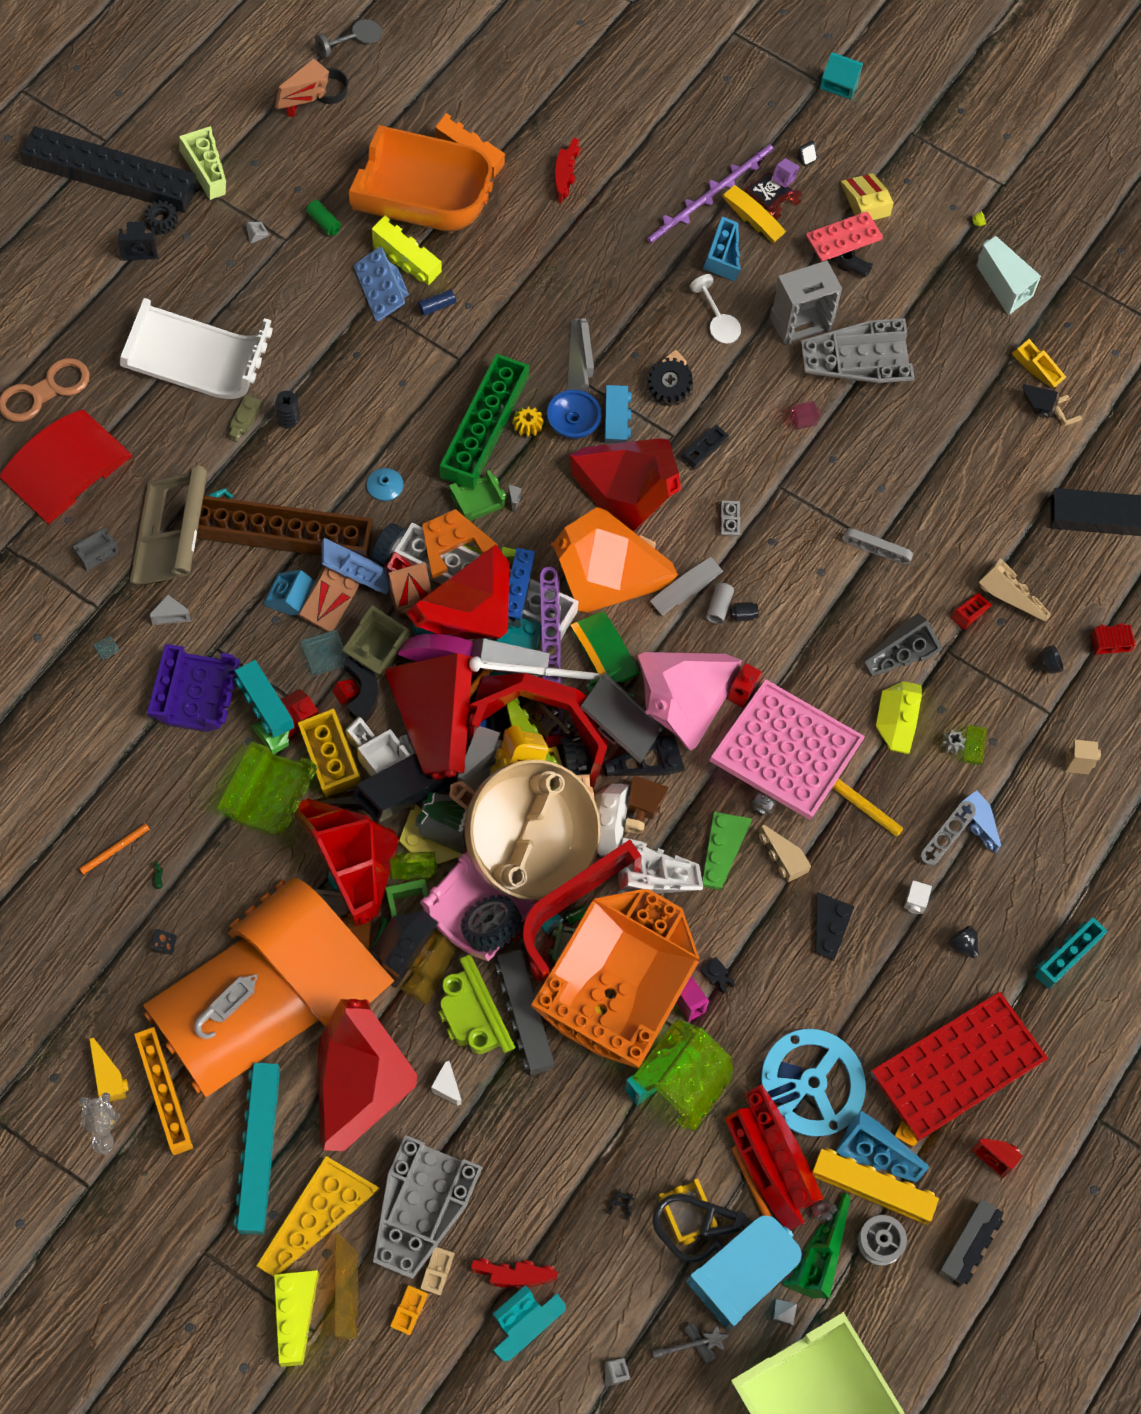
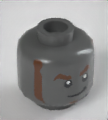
M758 789L751 799L752 809L763 816L772 814L779 803Z

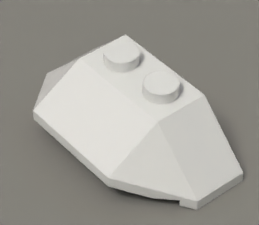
M610 784L594 794L601 826L600 842L597 851L600 857L606 856L621 845L631 790L630 784Z

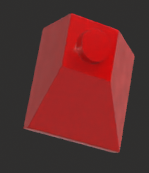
M301 689L281 699L294 723V728L289 730L288 738L300 732L298 722L319 714L310 697Z
M984 1138L971 1150L1003 1179L1023 1157L1020 1154V1150L1013 1144Z

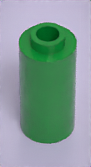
M314 200L307 206L306 213L329 236L337 235L340 232L341 223L319 200Z

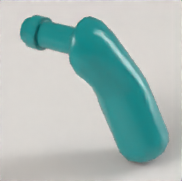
M226 488L208 495L220 497L225 494L230 499L233 498V495L227 492Z

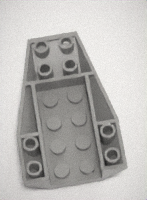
M905 318L871 320L801 340L805 373L875 383L914 381L913 365L909 363L906 346L907 327Z
M405 1135L388 1173L373 1263L413 1279L466 1208L483 1167L465 1159L462 1161L425 1146V1143Z

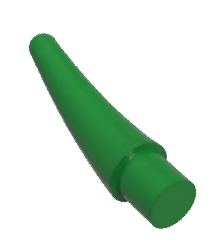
M382 918L370 950H372L390 922L389 919Z

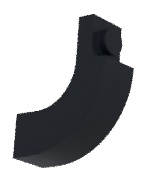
M348 657L344 661V670L359 683L361 692L347 706V712L354 721L361 717L366 723L372 717L378 705L379 691L377 679L373 671L367 667L362 668L358 661H353Z

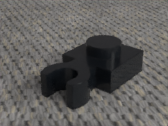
M714 957L700 969V972L713 986L716 983L720 985L719 989L723 994L727 993L724 984H730L732 988L735 987L734 980L726 977L729 971L717 957Z

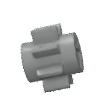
M951 730L949 735L944 734L943 739L945 741L942 742L941 746L946 748V753L951 752L956 755L958 749L960 751L964 750L965 746L963 744L966 738L962 737L961 731L958 733Z

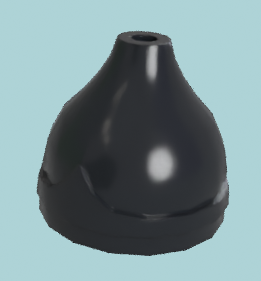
M1055 645L1043 648L1037 659L1032 663L1034 670L1049 674L1060 673L1064 670L1062 659Z
M972 925L959 931L947 942L950 948L959 954H964L971 958L979 955L978 934Z

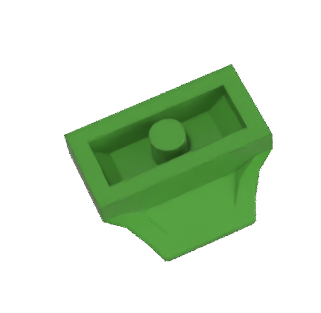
M262 720L252 725L253 730L272 755L289 746V731L273 738L270 733L267 734L264 730Z

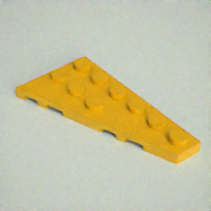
M326 1156L260 1259L257 1268L272 1277L281 1274L378 1192L380 1188Z

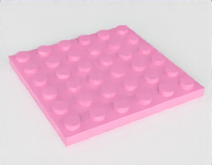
M765 680L710 758V762L811 820L861 745L865 736L770 681Z

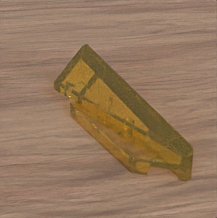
M437 928L409 970L414 974L402 987L405 993L425 1005L429 1004L457 948Z
M336 1233L335 1338L336 1340L358 1339L355 1318H358V1252L339 1233Z

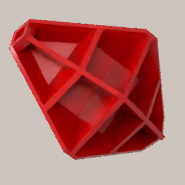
M658 438L584 447L569 455L572 476L599 508L608 511L633 532L671 495L681 490L678 468L670 440Z
M495 544L405 613L416 627L436 634L450 635L466 640L482 638L500 639L508 632L509 561Z
M310 798L293 805L292 809L296 819L311 836L338 887L355 925L368 923L372 918L378 916L399 844L397 834L393 829L386 828L369 819L367 815Z
M340 999L319 1040L320 1143L325 1151H345L416 1087L417 1073L372 1012L369 1001L366 999Z

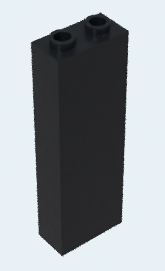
M1054 488L1050 496L1051 529L1141 536V495Z
M415 753L358 783L352 798L379 824L428 797L429 792L435 793L458 780L459 774H456V777L444 776L443 779H432V775L423 773Z

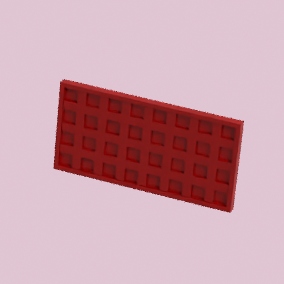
M998 992L876 1067L870 1074L918 1142L1039 1066L1048 1057L1002 993Z

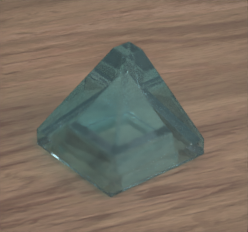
M111 636L93 644L102 660L119 652L118 645Z

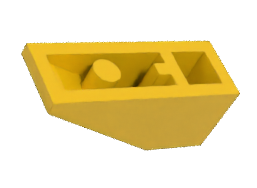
M91 1038L90 1045L100 1101L106 1103L127 1098L126 1091H129L127 1078H123L120 1071L97 1041Z

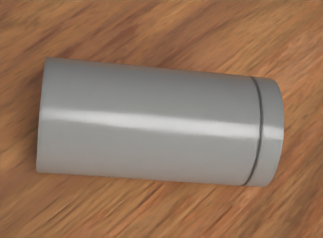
M718 583L716 585L706 614V619L714 624L724 623L734 593V588L726 583Z

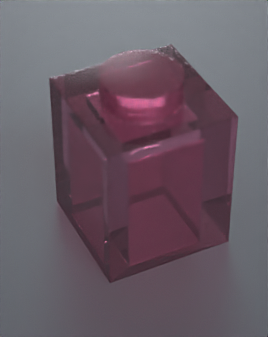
M814 401L793 405L791 416L796 430L817 426L821 413L820 409L816 408Z

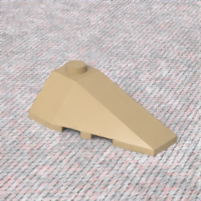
M1001 558L979 581L981 588L986 593H991L993 596L1044 621L1049 619L1051 615L1035 596L1031 597L1029 595V588L1016 580L1017 574Z

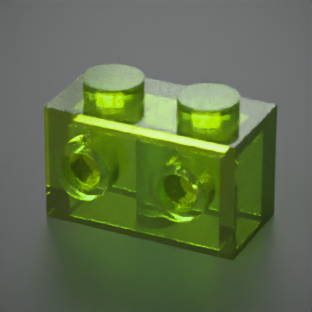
M435 851L397 853L390 859L392 879H428L437 871Z

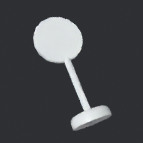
M706 274L698 277L690 284V289L694 293L703 291L716 314V317L710 323L712 337L720 343H733L741 334L740 323L731 315L720 314L707 290L713 283L712 275Z

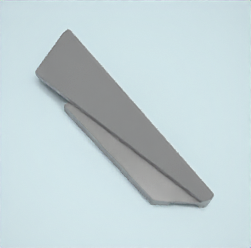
M578 318L571 321L567 390H581L588 393V378L593 377L594 373L588 321H586V318Z

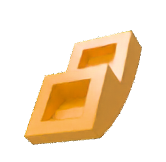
M408 1285L390 1327L411 1335L429 1293Z

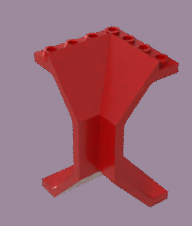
M527 673L482 677L475 701L469 707L467 752L475 731L480 727L481 722L518 696H523L570 712L593 763L589 779L590 787L594 789L607 749L608 739L597 730L599 725L580 708L587 696L578 689Z

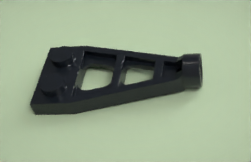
M674 734L656 738L648 751H658L661 760L660 765L649 766L643 759L640 762V768L628 769L625 761L633 758V756L627 752L613 760L603 762L606 777L613 775L662 776L684 771L685 767Z

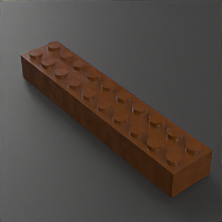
M204 495L196 538L322 555V540L326 538L368 559L373 534V519ZM183 512L182 521H181V525H180L181 528H182V522H183L184 512Z

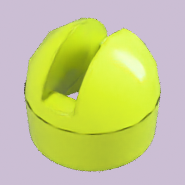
M982 211L974 214L972 221H974L973 224L975 226L986 224Z

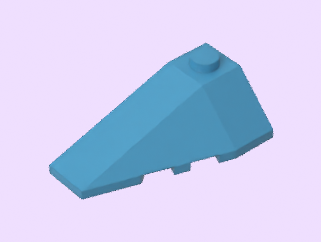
M860 1111L849 1124L836 1149L838 1154L855 1159L859 1165L862 1163L872 1166L878 1171L879 1169L889 1171L894 1176L917 1182L929 1168L922 1159L882 1124L863 1111Z

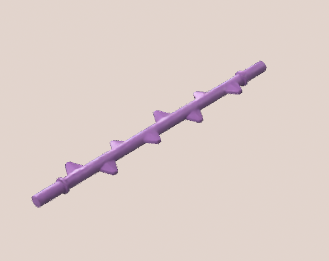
M771 144L767 145L741 166L732 164V173L718 183L710 180L709 191L696 201L685 200L687 208L674 218L666 215L663 216L664 225L647 237V241L651 244L660 236L665 235L669 229L679 222L689 224L690 213L703 203L712 205V196L725 186L733 187L735 185L734 179L747 169L758 170L757 162L773 150V146Z

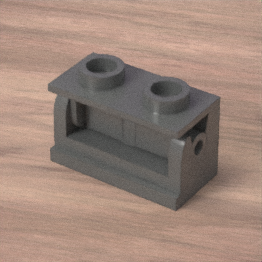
M106 527L95 531L86 539L79 540L73 546L76 556L87 571L120 553L117 543L107 532Z

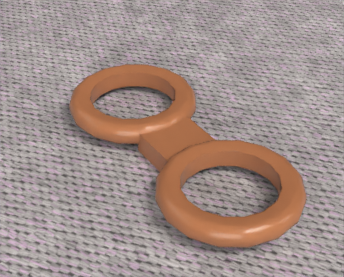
M64 358L52 364L47 371L46 379L34 386L16 384L8 387L0 396L1 414L13 422H24L35 417L39 413L42 403L55 397L57 394L71 396L81 392L89 382L90 373L87 366L80 360ZM73 366L81 371L82 378L75 386L61 387L54 382L56 372L63 367ZM18 392L28 393L34 398L32 408L22 414L12 413L6 408V402L9 397Z

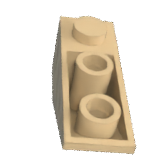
M761 826L759 838L764 845H767L769 856L778 864L779 873L783 878L785 877L790 882L809 872L811 865L802 849L767 826Z

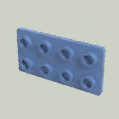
M378 247L354 264L355 271L376 321L382 320L405 304L404 298L409 293L398 267L388 261L382 247Z
M326 538L322 540L323 565L358 581L360 584L367 585L377 592L383 594L389 592L388 576L384 566Z

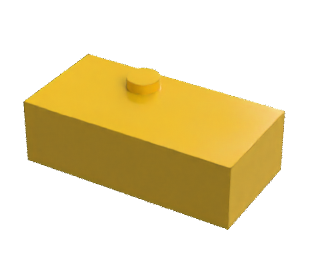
M335 709L298 722L322 791L326 797L354 788L358 783L362 782Z

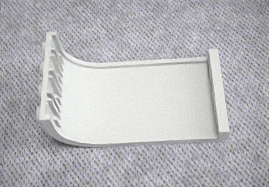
M144 298L121 354L120 366L210 396L223 399L240 398L247 393L250 383L254 384L257 374L254 372L256 368H260L262 358H260L261 353L265 354L268 343H265L266 339H270L273 328H270L271 320L264 318L262 330L256 335H239L151 306V300Z

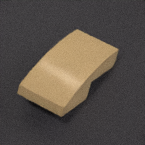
M440 1247L435 1248L420 1289L441 1296L455 1252Z

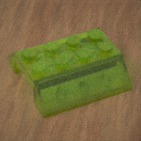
M250 742L216 809L241 825L272 835L283 833L284 829L288 828L293 818L292 814L296 812L302 800L300 797L304 796L310 784L309 780H312L318 767L312 760L301 757L300 762L274 754L272 755L267 746Z
M677 1019L632 1078L647 1092L656 1088L683 1115L677 1119V1122L684 1129L689 1128L692 1131H696L703 1121L702 1118L706 1117L713 1107V1103H716L723 1093V1089H726L733 1079L732 1073L734 1069L731 1056L703 1028Z

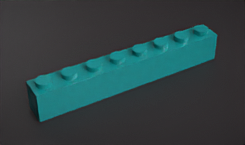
M254 1063L253 1069L249 1071V1082H252V1087L247 1091V1102H250L249 1110L245 1111V1123H248L247 1131L244 1130L243 1143H246L245 1151L241 1152V1164H244L243 1172L239 1173V1185H242L241 1193L237 1194L236 1205L240 1206L239 1215L236 1214L234 1220V1227L237 1228L239 1234L265 1235L280 1079L279 1064Z

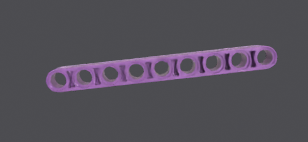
M545 567L540 573L542 652L547 653L550 648L557 649L555 655L549 656L548 668L553 666L557 669H562L559 577L553 567ZM547 574L555 575L553 580H545ZM553 592L555 596L549 600L545 598L546 594ZM548 611L556 612L553 618L546 617ZM554 629L556 634L553 637L546 636L548 630ZM543 677V679L562 684V677ZM558 707L559 717L563 720V709ZM559 726L558 730L552 732L549 736L561 735L563 729Z

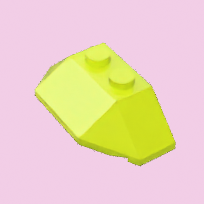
M902 681L882 691L876 728L891 751L904 754L910 753L918 720L922 685Z

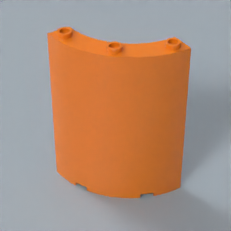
M244 938L143 1005L147 1011L144 1015L149 1023L154 1022L168 1041L165 1045L171 1054H177L194 1081L191 1084L196 1092H202L205 1097L319 1021L265 957ZM257 974L258 977L254 987L255 993L225 1021L215 1022L209 1018L204 1022L201 1027L202 1032L206 1034L215 1032L216 1035L209 1039L200 1038L194 1030L196 1019L240 976L244 978Z

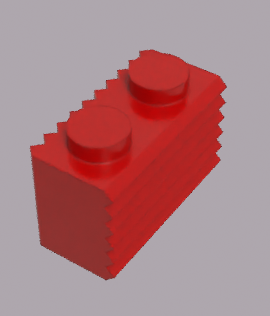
M1119 623L1110 627L1099 625L1091 633L1095 655L1132 652L1136 646L1130 624Z

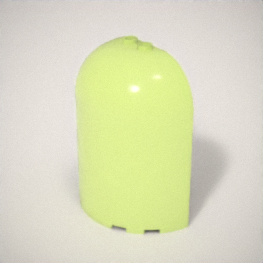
M844 1312L806 1334L804 1338L771 1358L765 1359L731 1380L750 1414H905Z

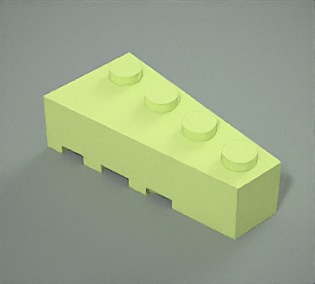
M211 126L179 136V150L192 172L196 174V178L208 198L211 200L226 195V179L219 160Z

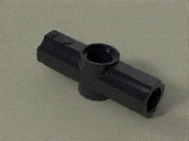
M854 250L830 258V260L838 264L841 270H851L865 278L873 267L872 263L855 255Z

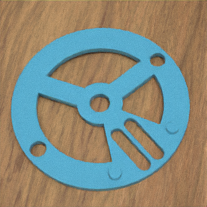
M817 1029L794 1031L777 1041L769 1050L764 1060L761 1072V1085L764 1086L767 1092L790 1082L795 1085L793 1090L773 1097V1101L793 1092L799 1094L798 1099L777 1107L790 1130L806 1136H828L847 1127L860 1112L866 1092L864 1071L854 1051L837 1036ZM791 1036L798 1038L797 1044H793L790 1041ZM804 1045H816L828 1049L818 1066L803 1072L800 1080L777 1077L781 1061L791 1050ZM839 1058L847 1070L850 1091L846 1104L835 1115L825 1093L827 1088L826 1075ZM810 1077L818 1079L819 1085L817 1088L810 1087L808 1083ZM807 1094L814 1098L823 1120L805 1119L795 1114L793 1109L804 1095ZM830 1121H834L837 1124L836 1130L830 1129Z

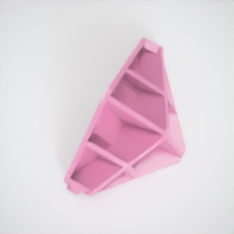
M643 652L639 654L637 659L643 673L645 686V713L672 731L688 750H693L699 744L728 696L731 686L740 672L742 660L727 654Z

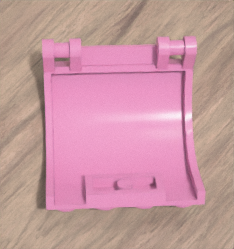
M468 851L459 857V862L441 883L429 891L428 897H424L420 901L424 911L440 922L436 928L447 939L466 953L486 961L494 957L500 947L497 946L495 951H492L490 948L489 952L484 950L480 952L477 949L474 950L469 945L461 931V920L465 917L466 911L470 912L469 908L477 906V901L483 902L485 897L489 900L492 895L495 897L502 895V897L507 896L515 903L523 922L531 908L537 903V900L517 899L494 889L480 876L469 857Z

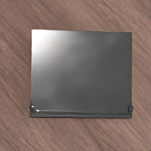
M606 672L600 677L580 706L599 725L597 730L613 745L618 742L639 763L646 756L658 734L664 729L657 720L649 714L647 715L645 713L646 710Z

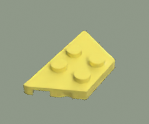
M415 803V809L409 813L399 844L427 870L439 864L444 865L450 863L451 860L458 859L462 855L461 853L419 835L416 818L418 815H421L422 809Z

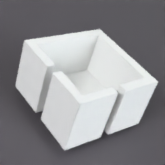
M391 729L358 747V760L370 776L411 756L403 745L400 746V741Z

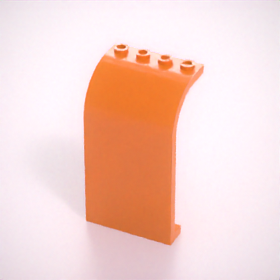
M292 877L287 882L283 879L274 887L276 891L272 895L268 892L260 899L261 904L258 907L253 905L245 912L247 916L243 920L238 918L230 925L229 936L233 939L238 935L249 941L325 1027L340 999H366L370 1004L394 982L391 976L320 895L298 878Z

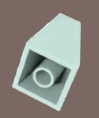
M997 236L991 240H986L982 245V251L978 256L979 260L976 266L1006 313L1010 315L1033 297L1041 276Z

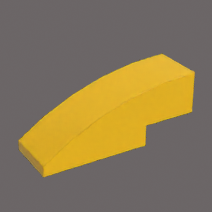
M1030 339L1026 340L1011 353L1030 373L1052 388H1055L1066 378L1044 350L1040 352Z

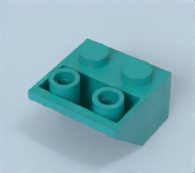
M831 52L822 77L820 89L851 100L859 83L863 63Z

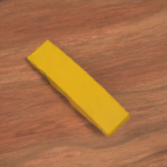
M736 185L722 195L744 222L748 221L758 233L762 231L772 244L786 232L759 203Z

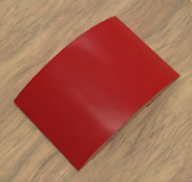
M80 410L62 417L34 436L6 465L0 474V479L49 524L77 502L76 497L101 477L104 479L133 456L85 410Z

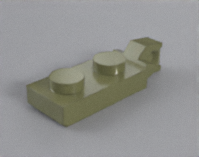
M245 395L230 423V440L238 442L241 434L249 432L262 407V400Z

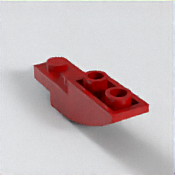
M572 138L568 150L560 149L557 157L555 192L559 204L563 203L564 198H568L569 187L574 184L576 175H574L575 157H579L581 152L579 139Z
M478 1258V1261L473 1260L471 1272L490 1276V1286L517 1289L523 1288L525 1285L528 1288L537 1287L555 1281L558 1277V1272L554 1271V1267L543 1265L542 1268L534 1266L533 1262L527 1260L517 1262L515 1270L511 1269L512 1266L499 1263V1266L490 1264V1260Z

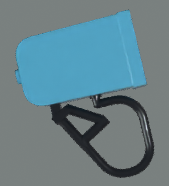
M681 1193L665 1197L656 1206L653 1213L652 1222L656 1234L680 1260L699 1262L717 1249V1254L701 1268H698L685 1282L727 1331L734 1327L801 1260V1249L792 1238V1232L786 1226L782 1227L776 1219L770 1216H761L752 1223L744 1212H735ZM684 1201L707 1210L699 1233L702 1237L707 1238L739 1232L741 1226L744 1230L726 1246L715 1240L701 1253L688 1255L680 1251L662 1230L660 1215L663 1209L670 1203ZM715 1213L734 1220L733 1224L710 1228Z

